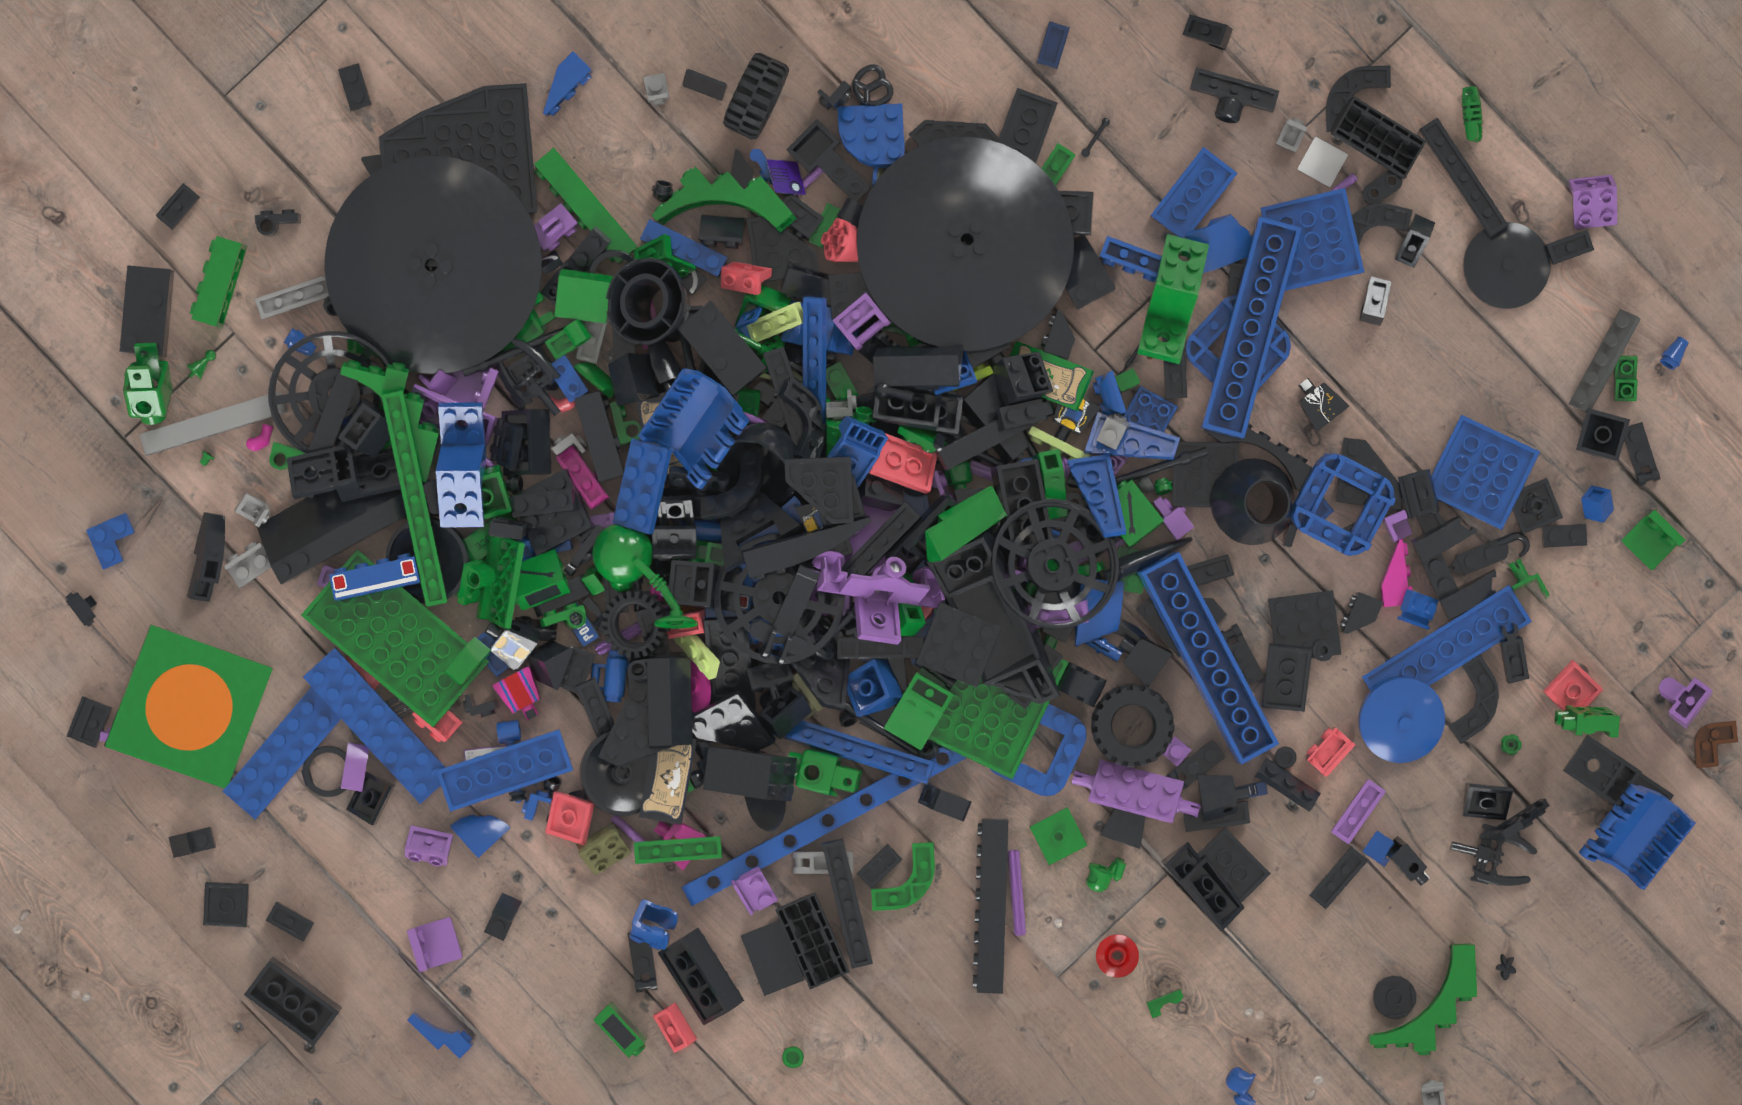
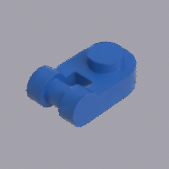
M760 149L751 150L750 159L758 162L762 169L759 171V174L766 182L769 181L770 184H773L766 156Z

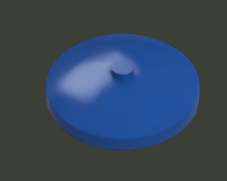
M1394 677L1379 683L1366 695L1360 707L1358 726L1364 743L1375 755L1390 762L1407 763L1422 758L1439 742L1445 726V712L1439 696L1426 683L1412 677Z

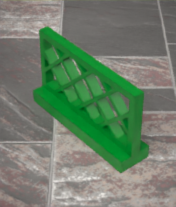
M490 536L485 563L493 568L496 577L492 585L481 588L476 618L488 620L503 628L511 629L525 543L513 538Z

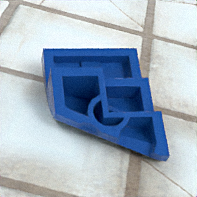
M1231 214L1212 219L1207 227L1193 230L1186 234L1189 240L1209 244L1203 273L1246 258L1252 240L1250 232L1241 226Z
M1097 580L1102 583L1108 584V580ZM1117 581L1109 602L1098 614L1090 619V622L1075 626V646L1078 647L1083 643L1118 631L1122 611L1124 582ZM1079 583V593H1080V592L1084 589V587H1085V585H1082V584H1080V583ZM1091 588L1088 595L1083 599L1087 600L1089 611L1100 601L1104 592Z

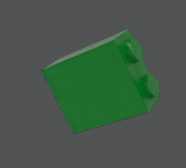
M561 269L558 279L555 317L606 324L608 320L606 312L608 311V299H606L613 276Z

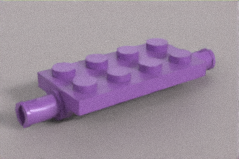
M1101 759L1094 776L1075 770L1072 784L1090 788L1089 801L1172 824L1176 813L1181 812L1195 817L1199 815L1201 804L1182 799L1181 793L1184 781Z

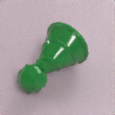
M207 350L205 357L186 365L192 371L189 374L191 378L196 375L202 380L208 361L216 359L215 351Z

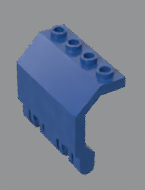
M683 368L660 404L655 408L654 413L644 425L638 437L644 442L655 443L672 449L674 456L688 471L687 478L695 487L703 489L712 476L705 464L707 463L714 469L719 466V463H721L735 442L728 432L729 429L733 433L740 435L749 419L742 412V407L724 386L699 371Z
M1630 784L1625 791L1626 794L1620 797L1625 802L1623 806L1616 804L1613 806L1612 810L1600 823V828L1597 827L1594 831L1599 837L1596 840L1589 838L1579 853L1590 861L1600 860L1613 865L1626 874L1640 889L1645 890L1696 822L1682 808L1659 792L1641 785Z

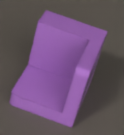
M441 370L431 377L420 374L418 377L428 389L443 395L447 394L458 379L452 372L444 373Z
M1180 507L1175 508L1166 516L1160 515L1164 520L1163 525L1176 540L1194 528Z
M1405 510L1383 519L1392 542L1412 534L1406 519L1408 517Z

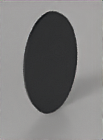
M745 796L750 816L758 827L770 832L780 826L786 810V801L765 800Z

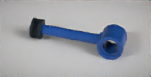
M519 720L497 723L499 744L506 743L507 746L515 744V742L521 741ZM520 788L510 792L509 795L512 798L509 799L510 802L520 803L522 800H526L527 797H524L526 791H521Z

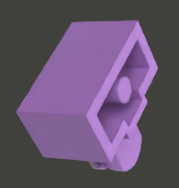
M560 203L534 226L542 249L545 252L548 250L552 252L561 245L559 241L563 237L569 238L577 231L576 227L579 224Z
M1670 677L1663 679L1659 685L1660 695L1673 704L1668 712L1669 717L1686 729L1713 695L1712 689L1695 677L1687 688Z

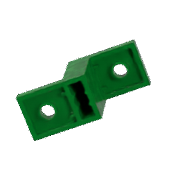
M1167 234L1137 354L1180 364L1189 322L1199 294L1209 244ZM1179 256H1185L1189 260L1182 261L1179 259ZM1158 337H1164L1168 342H1161L1158 340Z

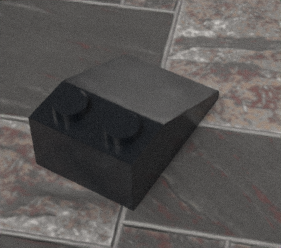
M1080 235L1074 239L1072 267L1065 286V290L1077 311L1116 290L1085 235Z

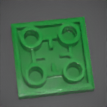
M903 425L899 427L897 433L902 435L905 441L915 442L922 446L921 448L929 453L937 451L933 447V442L939 432Z

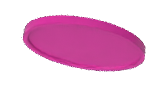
M691 660L692 712L695 713L709 706L711 684L710 680Z

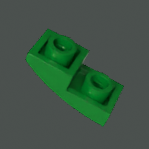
M1621 355L1614 368L1615 401H1637V356Z
M474 637L457 655L445 673L462 686L491 653V649Z

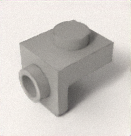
M1297 118L1287 119L1276 145L1296 153L1307 130V127L1303 126L1304 122Z
M847 389L848 401L826 402L827 418L831 417V419L840 420L846 416H853L852 409H856L857 404L856 396H852L851 389Z
M1110 414L1100 431L1097 441L1116 450L1130 423L1122 415Z
M572 433L566 438L564 435L553 442L555 446L551 448L558 456L574 444L581 453H585L584 446L587 444L580 435L575 436Z
M247 492L244 493L234 509L236 513L254 522V525L257 527L261 523L264 524L270 516L268 504Z
M1431 1080L1421 1085L1423 1105H1445L1443 1082Z

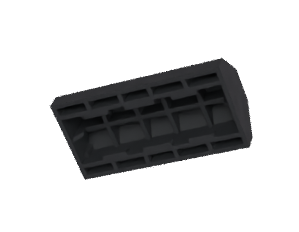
M1355 96L1351 97L1343 107L1331 131V135L1403 179L1407 177L1426 143V140Z
M815 892L775 910L810 990L850 972Z

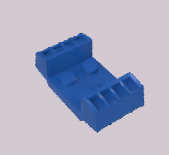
M846 416L838 426L842 436L827 457L851 456L852 474H854L857 487H859L879 458L888 437L884 431Z

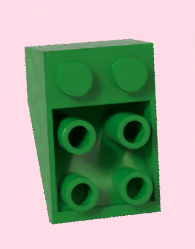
M916 672L884 729L922 750L954 694Z

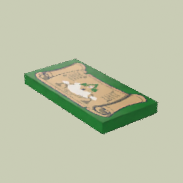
M1016 341L1009 357L1040 352L1053 388L1052 393L1042 396V398L1078 411L1094 371Z

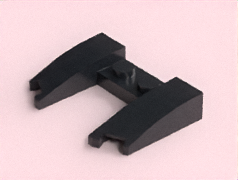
M1457 517L1411 540L1441 607L1449 620L1496 593V590H1492V577H1496L1495 570L1457 587L1443 558L1442 552L1477 533L1474 527L1471 526L1470 529H1467L1460 523L1461 517Z

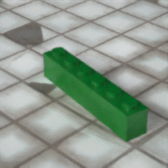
M554 147L534 164L537 167L534 172L542 181L544 179L549 181L551 186L548 188L556 197L560 195L565 200L562 205L570 214L573 211L577 214L579 218L576 221L584 230L588 228L591 231L594 227H597L612 240L606 248L607 251L621 250L631 255L634 249L638 248ZM620 257L608 258L612 263L616 261L618 264H621L624 261Z

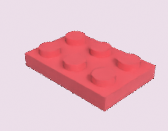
M886 434L888 440L869 473L928 494L932 486L937 460L936 453L926 452L921 446Z

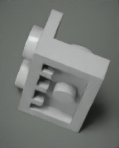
M253 542L244 548L245 553L240 556L235 554L226 560L228 564L224 568L229 571L239 588H242L271 569L263 543L256 544V542Z

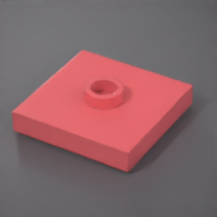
M1573 660L1543 690L1562 711H1565L1566 705L1588 707L1603 691Z
M554 791L545 833L581 845L586 844L594 809L593 803L573 795Z

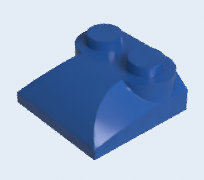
M1113 371L1095 377L1096 382L1092 383L1095 394H1100L1102 403H1099L1101 412L1106 415H1114L1115 413L1119 415L1125 414L1126 409Z

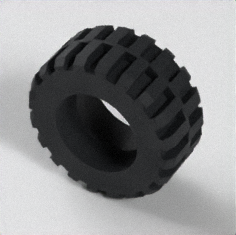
M761 52L755 53L745 69L728 105L723 119L724 126L751 140L757 139L765 127L784 87L789 73L788 66Z
M1125 684L1113 688L1102 696L1092 713L1091 732L1095 744L1104 756L1119 765L1141 767L1154 762L1166 752L1173 739L1172 735L1175 725L1170 706L1158 692L1143 685ZM1128 705L1143 707L1148 711L1153 721V730L1150 737L1144 743L1136 746H1128L1121 743L1115 737L1112 730L1115 714L1121 708Z

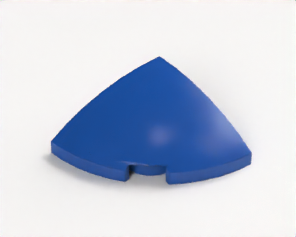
M475 814L463 817L450 826L477 858L483 855L511 828L507 823L494 816H475Z

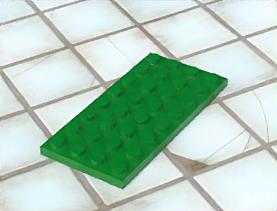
M357 549L342 568L346 567V570L349 571L355 569L354 565L367 563L368 566L375 564ZM329 582L301 614L305 620L432 727L440 721L490 662L485 658L476 668V672L462 686L445 673L446 669L468 643L402 587L335 601L331 583Z

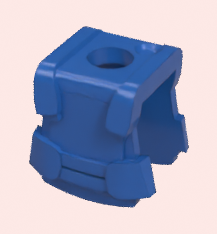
M645 899L642 900L632 920L630 939L637 943L646 942L650 947L657 950H665L669 942V934L664 929H675L678 923V914L670 908L661 907ZM643 919L653 921L662 928L645 925L642 923Z

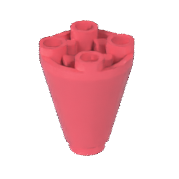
M840 218L834 220L829 230L823 233L821 237L826 260L832 262H858L857 227Z

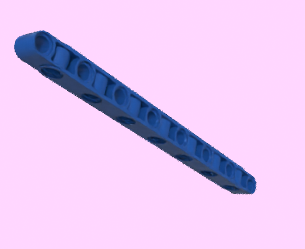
M943 746L939 747V753H946L949 760L946 764H939L936 761V757L929 760L935 764L930 778L966 759V757ZM891 773L685 884L681 888L690 905L693 906L731 886L732 880H738L739 876L757 866L762 869L921 782L911 779L907 785H902L898 781L899 775ZM865 793L870 794L873 799L872 803L867 806L860 802L861 795ZM830 814L834 817V823L831 826H826L822 823L824 815ZM793 835L796 838V844L791 847L787 846L784 843V837ZM754 855L758 859V864L755 867H750L746 864L748 856ZM711 876L718 877L720 885L715 888L711 887L708 884V878Z

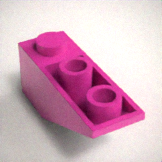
M1401 538L1395 543L1380 582L1383 607L1402 605L1406 590H1412V586H1408L1407 580L1408 577H1411L1410 566L1405 563V556H1408L1407 543H1403Z

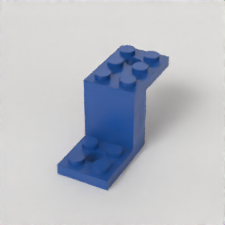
M483 402L439 403L441 448L436 467L440 527H484L482 481L487 457ZM464 420L468 425L460 427L456 422ZM463 503L467 508L460 510L455 505Z

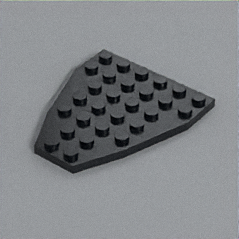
M527 83L482 86L421 111L378 137L381 169L398 161L414 157L443 156L470 162L492 173L517 195L529 214L538 212Z

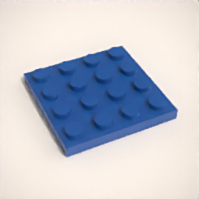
M1345 188L1260 208L1264 218L1302 228L1285 291L1365 273Z
M1461 415L1431 476L1437 500L1503 530L1540 451Z

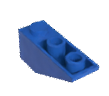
M574 51L557 67L543 111L546 117L549 115L554 116L561 109L560 104L565 99L569 101L577 93L575 89L580 84L584 86L592 78L590 74L593 71Z

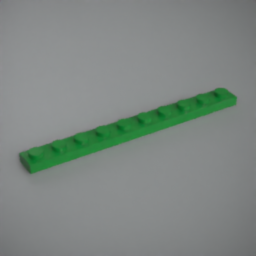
M403 390L381 394L426 607L448 603Z

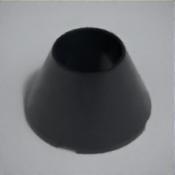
M635 259L627 263L615 274L607 291L608 311L606 312L608 320L614 331L621 338L631 343L648 345L664 339L687 320L690 312L689 297L679 275L669 264L659 259ZM661 289L663 305L659 314L652 320L650 314L651 301L654 295Z
M1244 459L1228 466L1221 476L1217 478L1211 493L1212 515L1219 529L1233 541L1246 545H1260L1270 542L1281 535L1291 521L1292 506L1295 502L1294 490L1287 475L1275 464L1262 459ZM1259 482H1262L1269 488L1273 497L1272 510L1261 522L1255 521L1250 516L1246 506L1249 491Z

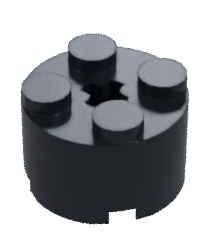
M1069 662L1057 687L1059 691L1094 708L1107 680Z

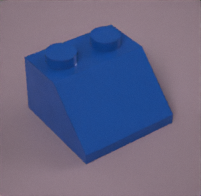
M874 658L848 676L847 693L857 717L888 709L898 703L903 696L888 660Z

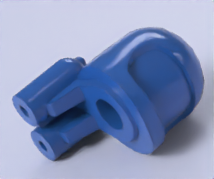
M1235 1067L1229 1071L1226 1077V1085L1237 1093L1233 1098L1237 1105H1255L1256 1101L1253 1100L1248 1091L1257 1074H1249L1241 1067Z

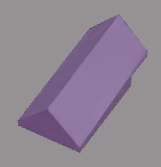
M416 384L412 389V393L419 394L420 398L424 399L419 424L423 425L424 422L434 424L440 433L439 403L460 402ZM483 412L485 443L487 447L493 435L494 426L497 425L498 418ZM464 420L456 422L460 427L468 425Z

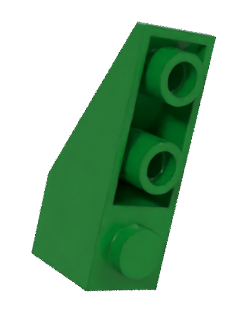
M1059 449L1040 452L1033 456L1032 460L1038 459L1045 498L1066 500L1064 468ZM1047 507L1049 520L1068 516L1067 509Z

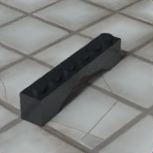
M1249 423L1244 439L1204 429V433L1220 443L1242 442L1255 445L1269 452L1284 466L1292 480L1294 489L1299 492L1312 470V467L1306 464L1307 459L1299 454H1296L1294 457L1288 453V447L1279 442L1277 445L1270 442L1271 437L1262 431L1256 433L1251 430L1253 426Z

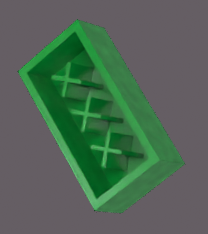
M216 236V239L211 241L209 247L211 256L209 261L206 260L202 272L205 275L203 282L199 281L196 293L199 295L197 302L192 303L190 309L191 319L223 329L248 246Z

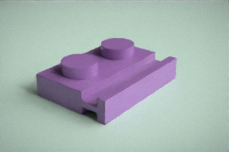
M759 866L739 876L738 880L731 881L750 915H753L754 911H760L778 901L777 896Z

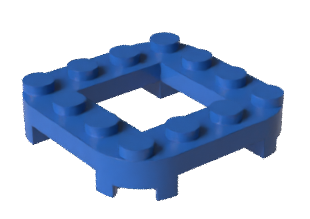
M1236 295L1225 298L1195 329L1186 342L1185 352L1188 360L1211 383H1213L1219 359L1208 347L1228 327ZM1275 324L1258 389L1290 354L1291 343L1289 335L1277 324Z
M1325 453L1316 461L1292 506L1291 520L1297 529L1344 555H1358L1368 551L1372 546L1371 541L1390 506L1394 505V489L1387 478L1339 453ZM1334 476L1370 494L1350 532L1315 514Z
M1048 704L1040 724L1063 734L1064 737L1047 773L1045 774L1026 764L1020 763L1013 779H1010L990 769L994 774L1041 796H1053L1064 788L1086 742V728L1081 720L1068 712Z

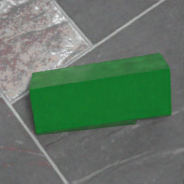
M992 486L985 488L938 515V524L925 530L927 560L929 562L944 560L1007 516Z

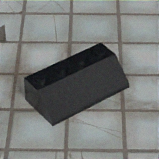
M699 928L671 943L665 950L662 949L658 952L703 1025L728 1013L745 1001Z

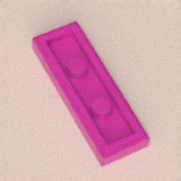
M573 445L556 457L560 466L563 469H568L577 490L592 510L609 498L607 492Z

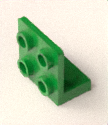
M666 234L634 249L635 259L655 258L669 264L680 278L696 270L695 265L672 256L671 236Z
M1654 509L1650 510L1626 534L1621 542L1650 570H1654L1676 546H1680L1686 539Z

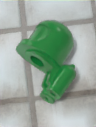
M1116 857L1109 867L1090 862L1088 865L1090 871L1086 878L1088 888L1095 892H1103L1108 889L1112 878L1116 882L1122 879L1126 867L1124 859Z

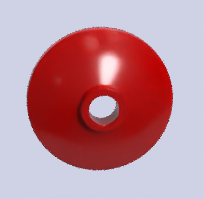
M1114 934L1104 938L1096 950V962L1099 968L1110 977L1121 978L1129 975L1134 971L1139 961V951L1136 944L1125 935ZM1116 951L1120 952V959H1114L1113 953Z

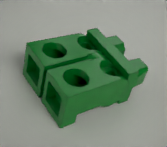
M1566 705L1565 711L1555 710L1554 723L1561 725V729L1569 730L1575 735H1582L1583 732L1585 734H1593L1596 731H1602L1609 737L1618 738L1620 716L1608 707H1574Z

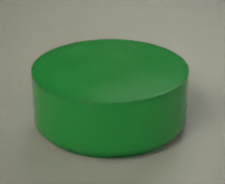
M796 1046L786 1048L782 1055L783 1063L789 1068L799 1067L804 1060L802 1050Z

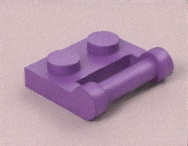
M867 293L863 294L833 319V322L857 351L863 347V343L880 329L891 324L890 320L882 313ZM876 314L879 320L855 338L852 333Z

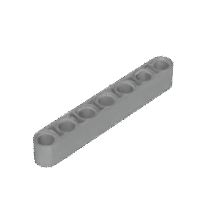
M276 392V396L282 395V392ZM268 395L142 433L139 437L145 456L272 418ZM285 404L277 405L280 415L288 412Z

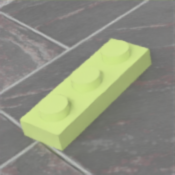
M800 302L793 303L760 317L756 322L747 325L751 339L759 343L803 324Z
M1033 426L1028 435L1032 436L1031 441L1041 446L1044 442L1051 446L1049 450L1059 449L1060 455L1062 452L1070 455L1069 460L1090 457L1089 454H1084L1083 451Z
M696 634L673 638L676 644L683 649L709 680L716 678L720 661Z

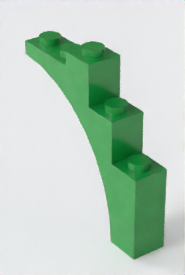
M696 166L683 173L679 181L684 187L676 190L671 195V199L666 203L658 205L652 214L655 220L663 226L674 217L691 209L707 205L736 206L763 217L780 233L797 219L761 176L753 178L747 184V188L743 189L728 171L717 176L714 180L715 183L711 184Z
M348 360V363L343 362L341 375L361 382L375 391L380 397L381 394L403 390L404 393L409 372L405 365L394 362L392 365L388 364L386 372H383L382 368L377 366H369L367 368L360 366L361 363ZM403 394L421 480L427 483L439 429L435 428L436 425L424 422L423 425L419 424L424 399L420 398L419 394Z
M1473 943L1451 944L1450 962L1446 978L1429 1006L1417 1017L1400 1027L1386 1032L1368 1034V1043L1374 1045V1048H1387V1044H1395L1396 1047L1402 1048L1409 1047V1043H1412V1050L1418 1052V1055H1431V1051H1436L1435 1025H1438V1028H1451V1024H1457L1456 998H1459V1001H1472V997H1477L1475 945Z

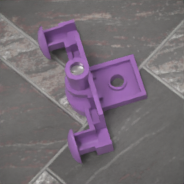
M826 551L814 557L812 561L816 568L821 569L817 580L818 591L854 596L858 639L898 645L901 642L898 603L938 609L939 604L945 600L944 593L929 566L915 571L912 577L915 583H910L902 577L906 572V565L897 557H890L883 566L876 568L871 576L851 574L848 578V573L841 571L845 558L839 552ZM874 617L879 618L882 624L876 623Z

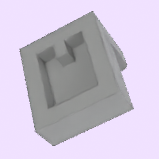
M665 73L643 77L648 103H653V106L666 104V100L670 99Z

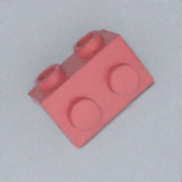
M450 710L446 712L434 727L430 726L415 712L412 713L415 717L413 721L421 728L426 726L432 731L430 736L437 742L441 740L447 742L463 723Z

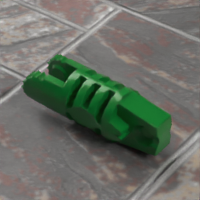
M1476 86L1464 87L1462 89V114L1466 139L1470 142L1478 143L1483 138L1481 100Z

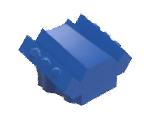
M791 300L790 305L793 304V303H796V302H800V301H792V300ZM827 307L826 353L853 355L854 346L833 322L831 308ZM803 324L783 332L781 341L803 348ZM859 328L852 333L855 338H857Z

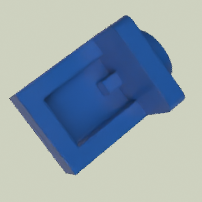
M537 790L536 793H531L529 801L525 800L522 813H525L524 819L534 820L539 800L552 803V798L549 797L550 793Z

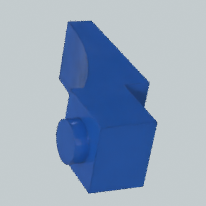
M416 1012L407 1019L437 1050L445 1044L459 1059L474 1045L471 1042L472 1037L464 1030L462 1032L459 1030L451 1032L441 1029L427 1022Z

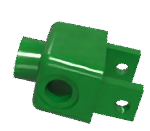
M135 343L134 350L137 362H132L126 368L124 374L123 393L129 417L140 418L144 424H158L166 418L173 391L169 364L167 361L159 360L157 343ZM142 350H145V351H147L148 353H147V354H143L141 351H142ZM152 379L157 381L158 385L154 387Z
M807 749L802 754L793 751L789 752L788 757L797 758V770L794 778L796 779L795 784L797 787L832 796H838L834 788L853 793L855 791L858 792L863 770L840 765L842 757L814 749ZM811 765L819 768L820 774L817 779L809 776L808 769ZM848 778H850L852 781L851 785H849L847 782Z

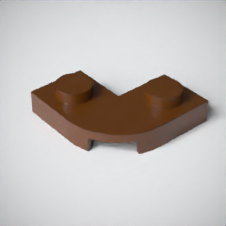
M1735 720L1709 723L1698 730L1694 738L1696 768L1719 766L1717 745L1738 742Z

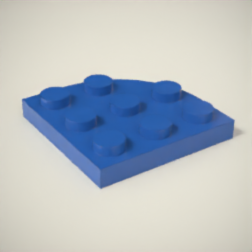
M902 103L882 104L879 106L838 107L840 140L845 150L858 159V162L871 167L888 168L897 159L905 155Z

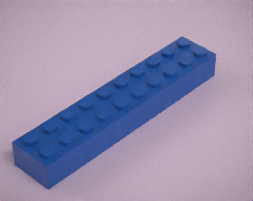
M1260 216L1257 218L1200 428L1239 439L1245 438L1302 228Z
M1173 552L1138 571L1137 573L1236 763L1242 765L1279 745L1180 553Z

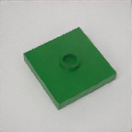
M1068 807L1029 826L1049 865L1088 846Z

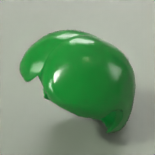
M613 524L603 529L596 537L592 552L593 563L597 571L610 582L611 587L615 591L623 593L629 591L633 587L634 582L644 575L633 564L638 557L650 567L653 559V546L646 533L630 528L625 529L618 524Z

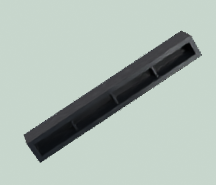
M982 818V823H978L977 836H982L981 845H977V858H981V866H976V879H980V888H976L975 901H979V910H975V923H979V931H974V944H978V953L973 955V966H977V975H973V988H977V993L1003 994L1008 819Z

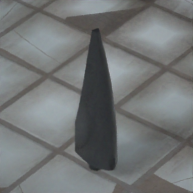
M662 339L656 343L648 344L647 347L655 375L662 390L665 389V392H667L681 372V367L669 346Z
M1192 537L1161 543L1118 558V581L1132 576L1156 561L1178 551L1193 540ZM1110 569L1104 571L1107 579H1109Z

